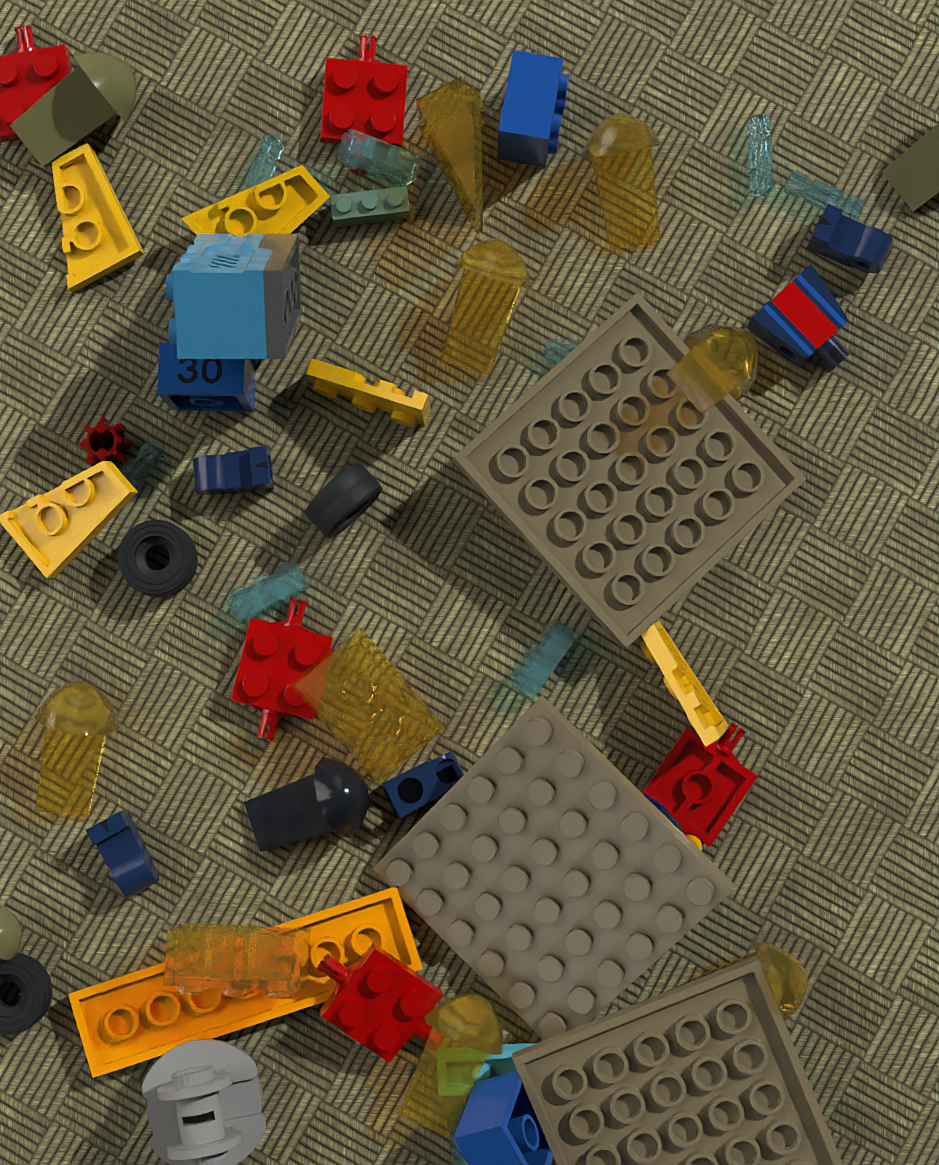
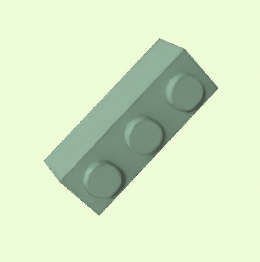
M407 186L330 195L335 228L411 219Z

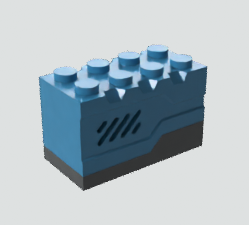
M299 234L197 235L194 239V245L187 246L186 254L180 256V263L174 264L172 274H167L166 297L167 301H174L175 318L169 319L170 345H177V359L286 358L302 316Z

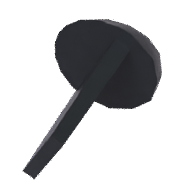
M322 757L315 766L314 774L245 801L244 804L259 850L262 852L333 830L339 836L351 838L366 817L369 792L366 782L353 767L339 760Z

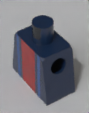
M811 264L755 314L746 327L750 332L798 367H801L816 354L833 371L851 354L834 337L848 322V318Z

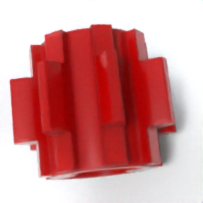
M101 417L98 426L94 428L88 425L84 426L88 434L86 439H82L78 443V446L88 451L86 462L89 465L94 466L102 461H112L114 464L119 460L122 463H128L127 458L124 456L125 450H129L130 447L134 446V443L130 439L123 438L126 427L121 422L110 427L109 421L105 417ZM103 438L109 441L114 438V445L109 451L103 448L98 450L99 442Z

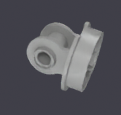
M197 1039L177 1045L155 1062L142 1084V1096L147 1099V1116L153 1133L150 1139L153 1151L169 1165H236L255 1149L265 1132L266 1116L262 1113L263 1089L256 1063L246 1052L228 1042L215 1039Z

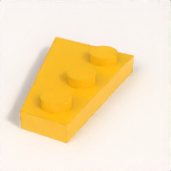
M88 143L51 162L57 209L61 213L64 237H61L63 253L66 254L69 273L66 275L68 290L72 292L87 286L145 254L93 147Z
M300 165L181 219L196 235L233 234L234 236H247L248 234H291L330 196L303 165Z
M313 358L307 369L306 376L309 382L314 384L312 388L314 391L330 398H336L337 393L352 398L351 404L370 413H374L376 408L391 413L390 419L403 426L413 428L415 423L425 426L431 412L429 395L415 390L412 398L405 396L406 393L398 389L395 384L380 380V382L375 381L374 385L371 386L365 384L367 379L355 371Z
M102 461L65 480L57 488L43 495L38 494L27 500L26 504L12 511L0 514V523L46 578H56L138 492L112 461Z
M661 622L653 623L641 634L643 641L640 642V646L650 662L658 664L665 676L663 681L672 696L679 700L689 722L706 747L719 739L729 725Z

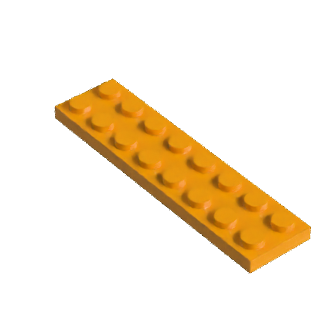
M397 886L69 993V1000L92 1077L95 1078L161 1056L184 1042L197 1039H213L327 1001L334 992L336 981L317 970L318 964L321 960L324 961L323 957L326 954H329L345 967H349L358 961L374 942L415 972L423 970L420 955Z

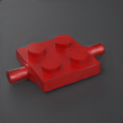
M22 25L23 30L20 26L14 29L18 51L10 55L0 56L1 143L20 139L10 125L72 71L69 50L65 44L42 49L34 48L32 27L29 25Z
M367 34L361 35L359 38V58L352 60L326 58L320 143L341 144L349 149H353L350 171L357 175L359 159H361L360 175L368 174L369 151L380 148L402 150L408 65L382 63L375 60L377 37L370 35L369 50H366Z
M290 597L285 622L271 623L250 618L230 699L252 705L260 712H263L256 737L264 739L267 723L269 722L270 725L266 739L274 741L279 716L295 715L313 720L333 637L313 633L304 626H301L308 602L300 599L297 615H294L298 599Z
M733 722L730 723L718 743L713 742L706 747L699 735L686 727L641 792L681 832L696 836L709 847L758 777L741 765L732 753L743 735L746 734L745 730L738 728L739 726Z
M374 942L364 955L349 967H345L329 954H326L323 957L324 961L321 960L318 964V971L323 972L336 981L333 994L320 1009L321 1017L388 1063L392 1061L404 1044L414 1036L432 1049L438 1047L437 1042H442L444 1034L426 1023L428 1014L443 997L441 990Z

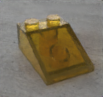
M460 76L416 99L418 125L475 234L483 230L481 126L484 125L481 111L484 110V105L475 87L473 86L468 89Z

